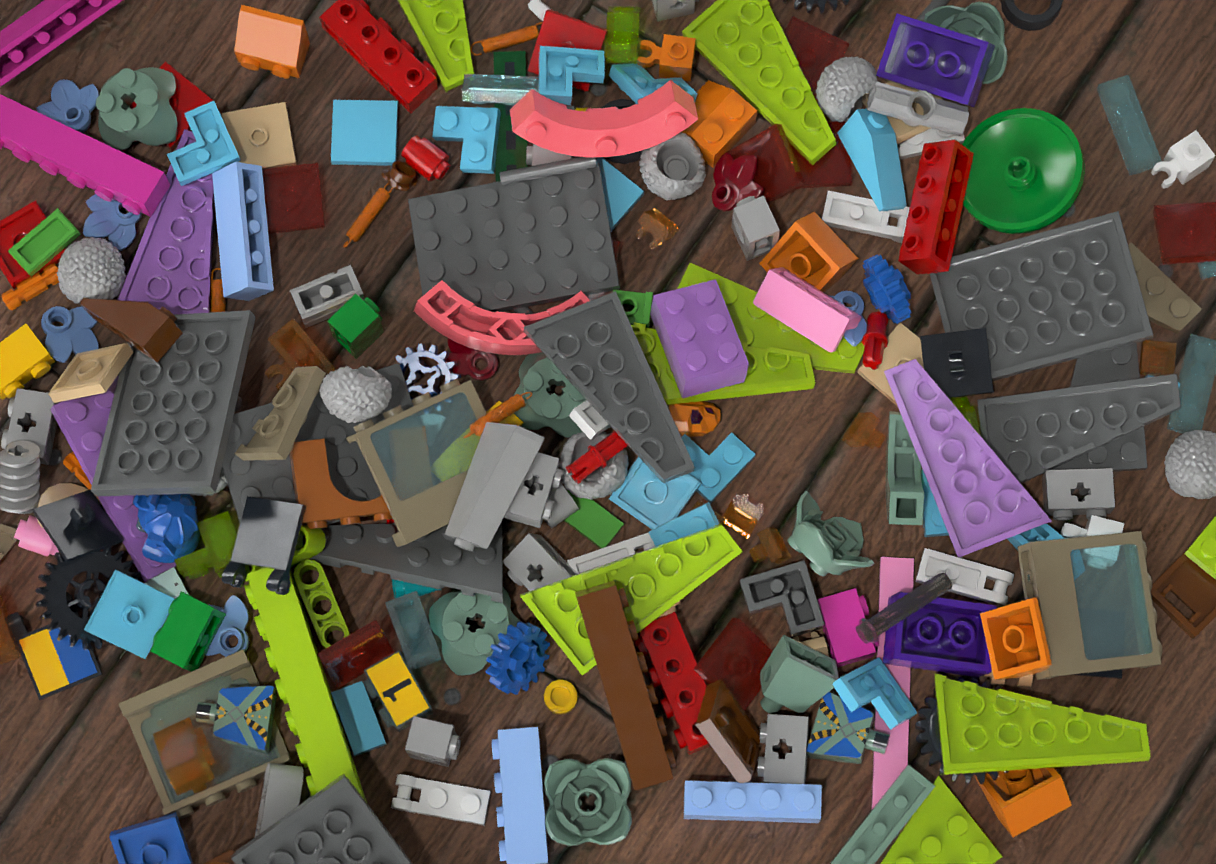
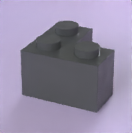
M805 560L740 579L749 615L782 606L791 638L824 628V622Z

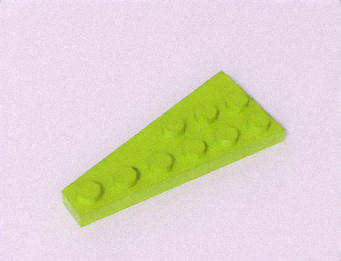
M397 0L427 58L437 72L445 92L474 79L463 0Z
M717 0L682 31L683 37L696 38L695 49L812 165L836 145V139L813 96L811 88L799 67V63L768 0Z
M689 263L677 289L716 279L741 342H747L748 346L762 349L775 347L810 354L812 368L816 370L855 373L864 354L862 341L853 347L843 336L836 351L828 352L755 306L753 301L758 292L693 263Z
M635 322L631 325L667 405L814 389L815 378L810 354L775 347L762 349L748 346L747 342H741L749 363L745 382L682 399L656 329L646 328V324Z
M718 524L520 594V597L581 675H584L597 664L575 592L614 581L617 589L624 588L629 607L623 609L626 621L633 620L638 633L743 551L723 525Z
M936 673L934 675L944 775L1150 760L1146 724L1106 714L1101 716L1084 712L1081 708L1070 706V708L1051 704L1052 701L1002 689L997 691L977 686V683L969 681H955Z
M938 776L933 783L935 785L934 789L912 815L881 864H994L1002 858V855Z

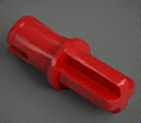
M879 311L868 315L867 331L862 338L864 345L863 365L871 367L872 370L879 368L883 360L884 349L888 345L886 330L889 319L886 314Z
M614 431L595 446H588V451L573 463L567 465L566 470L568 473H572L570 475L571 478L579 484L600 466L605 468L607 466L606 462L628 445Z

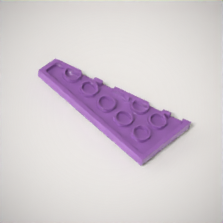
M184 129L176 150L196 142L193 132ZM170 165L166 175L170 187L153 215L149 218L118 300L148 302L158 310L163 306L173 315L210 313L214 216L212 173L181 186L172 165Z
M916 359L884 371L958 558L1052 521Z
M119 376L115 378L106 393L62 401L53 405L50 409L91 485ZM135 495L98 497L106 513L124 537L123 544L132 560H134L138 571L141 572L144 582L177 566L176 562L160 563L148 559L142 554V548L148 534L140 524L138 518L139 508L133 504Z

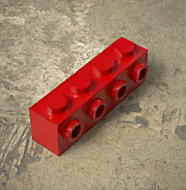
M337 0L319 17L322 28L411 114L438 89L437 72L427 61L421 63L414 56V49L404 39L398 41L391 34L393 30L382 18L376 20L369 13L371 9L364 0Z
M956 139L924 143L898 259L901 264L917 275L949 271L973 159V153Z
M673 612L652 621L639 631V639L635 640L639 653L643 652V655H647L652 667L648 668V674L654 688L660 686L665 698L661 699L660 703L667 719L673 717L678 729L673 731L680 750L686 748L688 754L691 755L711 746L696 726L707 686L677 615Z

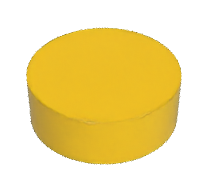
M555 680L546 687L544 702L551 712L559 715L567 714L577 704V691L570 682Z

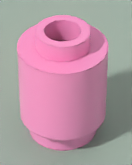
M29 515L27 521L20 520L14 536L15 539L20 540L18 547L47 557L49 554L54 555L56 552H59L47 532L39 525L36 517Z

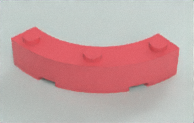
M671 79L653 93L637 100L638 104L623 109H618L615 106L588 108L586 111L567 109L566 105L553 101L533 89L510 109L512 131L523 139L556 153L589 158L621 156L651 148L671 139L698 120L694 97Z
M441 280L417 301L414 312L440 334L469 348L500 355H527L541 353L542 351L525 334V326L582 305L590 300L580 291L569 300L536 314L491 312L474 306V303L460 296Z

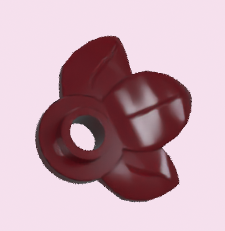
M726 152L719 158L713 172L716 186L712 191V203L717 209L730 211L737 207L736 204L744 198L754 196L756 199L761 196L764 191L763 187L753 182L757 167V156L743 155L734 160L733 156Z
M447 338L451 353H449L446 361L457 362V365L451 369L452 373L460 374V376L469 375L478 381H485L494 376L498 368L495 354L472 349ZM478 361H486L488 364L487 368L478 370L475 367Z

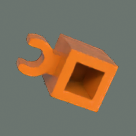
M664 34L662 47H657L650 40L640 41V49L649 50L651 55L646 58L638 57V65L641 67H651L654 64H659L660 78L681 77L684 81L691 82L696 38Z

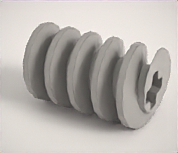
M27 440L12 441L7 444L6 449L0 451V509L3 511L30 514L33 513V509L37 508L40 499V448L33 442Z

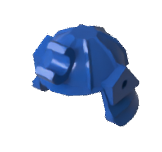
M190 494L149 495L148 497L145 495H135L133 504L139 508L138 518L140 524L148 534L142 548V554L146 558L160 563H174L187 558L196 549L200 540L201 530L196 511L197 506H194L196 502Z

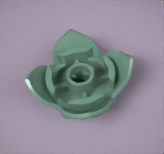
M980 1L971 3L967 7L945 5L925 14L924 22L995 45L982 84H989L1002 77L1008 59L1004 37L1005 27L1004 21L994 5Z
M155 67L138 70L125 68L105 82L96 99V107L99 110V132L104 144L122 151L129 148L133 141H139L149 146H160L175 141L178 122L176 113L169 104V99L175 94L176 81L171 72ZM135 101L137 105L134 109H131L130 105Z
M543 352L529 354L519 368L520 384L514 395H521L526 392H532V396L529 399L527 397L531 395L530 393L522 396L526 404L514 413L524 422L521 427L528 430L551 427L557 434L567 438L583 432L569 415L575 407L585 402L586 399ZM554 384L557 386L562 385L564 387L562 388L563 394L559 397L555 393L549 395L548 392L551 391L550 386Z
M805 491L797 503V519L792 535L787 540L789 545L796 551L803 553L811 561L810 567L822 577H825L827 573L841 575L851 569L872 566L874 564L873 560L859 556L864 542L861 523L843 517L821 520L823 512L820 511L819 506L809 492Z
M504 587L503 603L491 601V596L475 593L474 597L463 595L462 591L443 595L431 606L429 610L430 627L433 633L441 639L442 655L445 663L457 676L471 675L482 670L488 662L486 661L487 657L493 653V650L490 648L491 645L498 644L500 641L498 634L506 635L508 625L516 627L519 619L510 609L511 599ZM476 617L481 618V623L485 624V627L483 629L477 628L475 633L469 631L471 629L470 625L467 624L469 620H475Z
M604 758L588 765L574 759H564L550 764L544 782L545 792L550 802L545 816V824L552 840L568 846L580 845L585 842L610 845L627 837L632 822L631 812L627 806V798L631 790V779L625 763L619 760ZM584 795L587 798L591 795L596 798L594 802L596 809L593 811L588 809L586 812L581 810V797Z

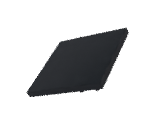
M986 328L920 336L924 370L948 398L993 393Z
M91 489L33 509L34 515L66 562L124 541V537Z

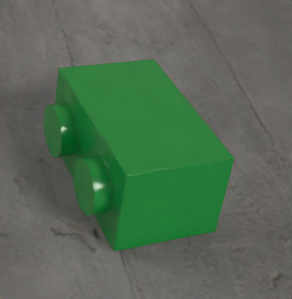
M355 293L328 320L333 338L355 359L362 355L384 333L381 324L383 319L379 315L380 309L368 297L362 300Z
M181 591L179 596L172 601L168 610L169 616L163 627L156 632L150 652L192 672L199 668L226 613Z

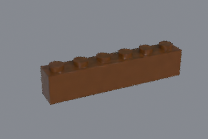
M611 581L575 592L634 790L674 779L671 769L677 768L671 748L665 750L661 738L667 736L662 716L655 718L652 705L658 704L652 684L646 686L642 674L648 672L643 652L636 654L633 644L634 640L639 639L633 620L626 621L623 611L624 608L629 607L624 588L617 589L615 582Z

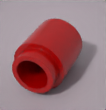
M417 135L414 136L401 153V156L406 159L405 163L430 182L435 179L441 180L451 166L448 163L450 156L425 137L421 139Z

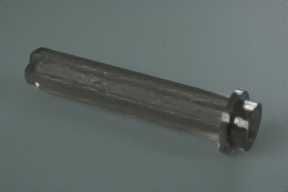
M945 573L937 574L868 620L865 618L860 619L859 625L855 627L858 636L865 644L877 642L880 634L952 588L951 580Z

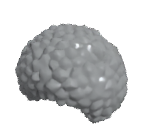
M843 57L825 67L817 82L816 98L823 113L831 121L847 122L857 109L862 108V96L865 93L868 94L872 89L873 83L877 81L876 69L871 63L859 57Z
M680 132L669 140L642 150L641 160L639 161L642 179L652 193L665 200H675L691 195L702 186V182L706 177L704 172L705 160L702 158L703 154L691 137Z
M91 237L73 242V244L65 249L58 265L57 276L62 293L75 304L80 303L83 298L113 300L121 293L126 278L124 273L125 266L123 265L124 260L121 253L118 252L116 246H113L112 242L108 243L106 239Z
M348 366L345 368L340 367L338 370L330 372L324 377L319 390L320 397L323 399L326 408L330 410V414L335 415L338 419L341 418V420L347 423L365 422L378 416L388 407L389 400L392 397L390 382L371 367L365 368L364 366L358 369H352Z
M1205 430L1185 432L1174 440L1165 456L1166 460L1164 463L1167 481L1170 484V489L1183 497L1210 499L1216 496V433Z
M605 431L592 440L584 432L574 434L563 447L559 462L560 469L564 470L561 483L576 497L589 500L603 498L619 489L625 481L629 465L626 449L621 450L608 460L605 468L600 466L579 484L571 478L570 475L572 473H568L566 470L567 465H570L588 451V446H595L610 435L606 434Z

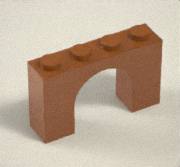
M422 426L388 432L392 463L390 482L398 499L403 501L432 487L425 428ZM325 439L294 442V447L290 452V462L296 504L306 506L302 524H307L310 529H321L328 527L327 521L340 520L341 526L359 524L361 523L360 517L374 516V521L393 519L382 495L369 501H356L345 497L335 488L329 475Z

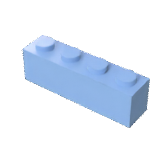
M234 162L212 173L223 297L250 301L274 291L262 166Z
M538 727L497 730L498 739H492L493 760H500V773H494L495 793H502L503 806L496 807L498 827H504L505 840L499 841L500 861H507V864H549Z
M685 781L683 819L819 823L821 820L822 785Z

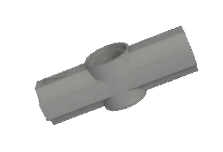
M877 81L873 83L867 101L868 111L901 119L909 126L916 127L922 125L958 136L963 134L969 116L968 107L934 98L927 91L912 92ZM913 102L922 106L924 110L923 115H919L913 110Z

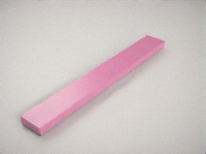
M880 557L877 628L879 646L877 647V658L880 657L882 662L888 598L898 592L913 594L914 559ZM884 664L910 701L911 668ZM876 708L874 730L889 734L890 738L885 754L873 751L871 810L908 765L909 720L890 730Z

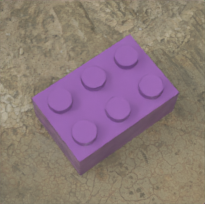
M716 279L653 295L650 315L682 399L745 382L749 363Z

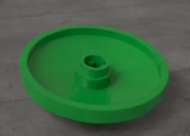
M1016 108L997 113L977 125L962 143L964 147L973 153L963 205L976 221L989 229L1002 233L1021 234L1044 228L1067 212L1081 190L1085 175V162L1080 144L1072 130L1062 120L1048 112L1032 108Z

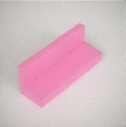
M783 267L769 269L753 301L755 306L828 352H835L845 331L857 328L862 318L859 314Z

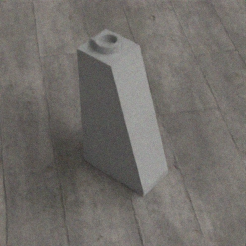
M486 422L444 534L456 539L455 546L473 552L474 547L488 548L539 451L544 437L517 425Z

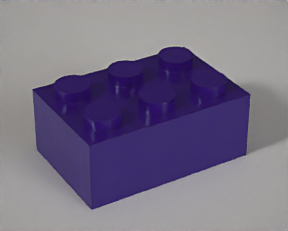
M897 13L876 76L917 90L927 91L933 95L974 108L995 45Z
M898 592L888 598L882 664L981 677L991 673L992 666L980 613L997 609V606Z

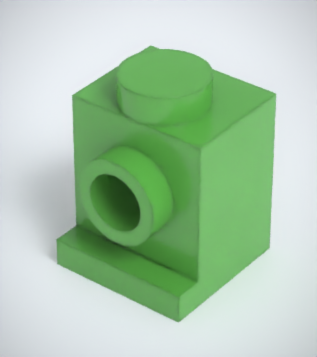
M614 290L613 292L616 291L622 305L634 306L632 311H625L630 324L633 325L634 322L646 324V328H649L653 292L638 293Z

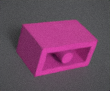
M854 588L817 599L824 622L823 631L831 657L836 660L837 668L874 657L876 653L875 647L879 646V641L874 627L868 628L865 616L869 615L865 597H858L857 590Z

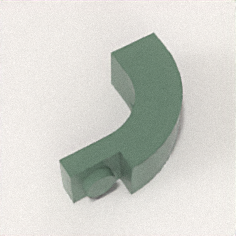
M889 411L888 441H886V511L888 523L922 525L924 491L921 481V464L901 413Z

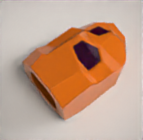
M698 401L668 405V409L681 437L684 434L688 437L705 436L711 433L720 422L721 411L712 403Z

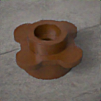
M401 161L393 162L389 170H383L382 177L388 180V184L396 190L408 191L410 186H416L418 180L415 178L416 171Z

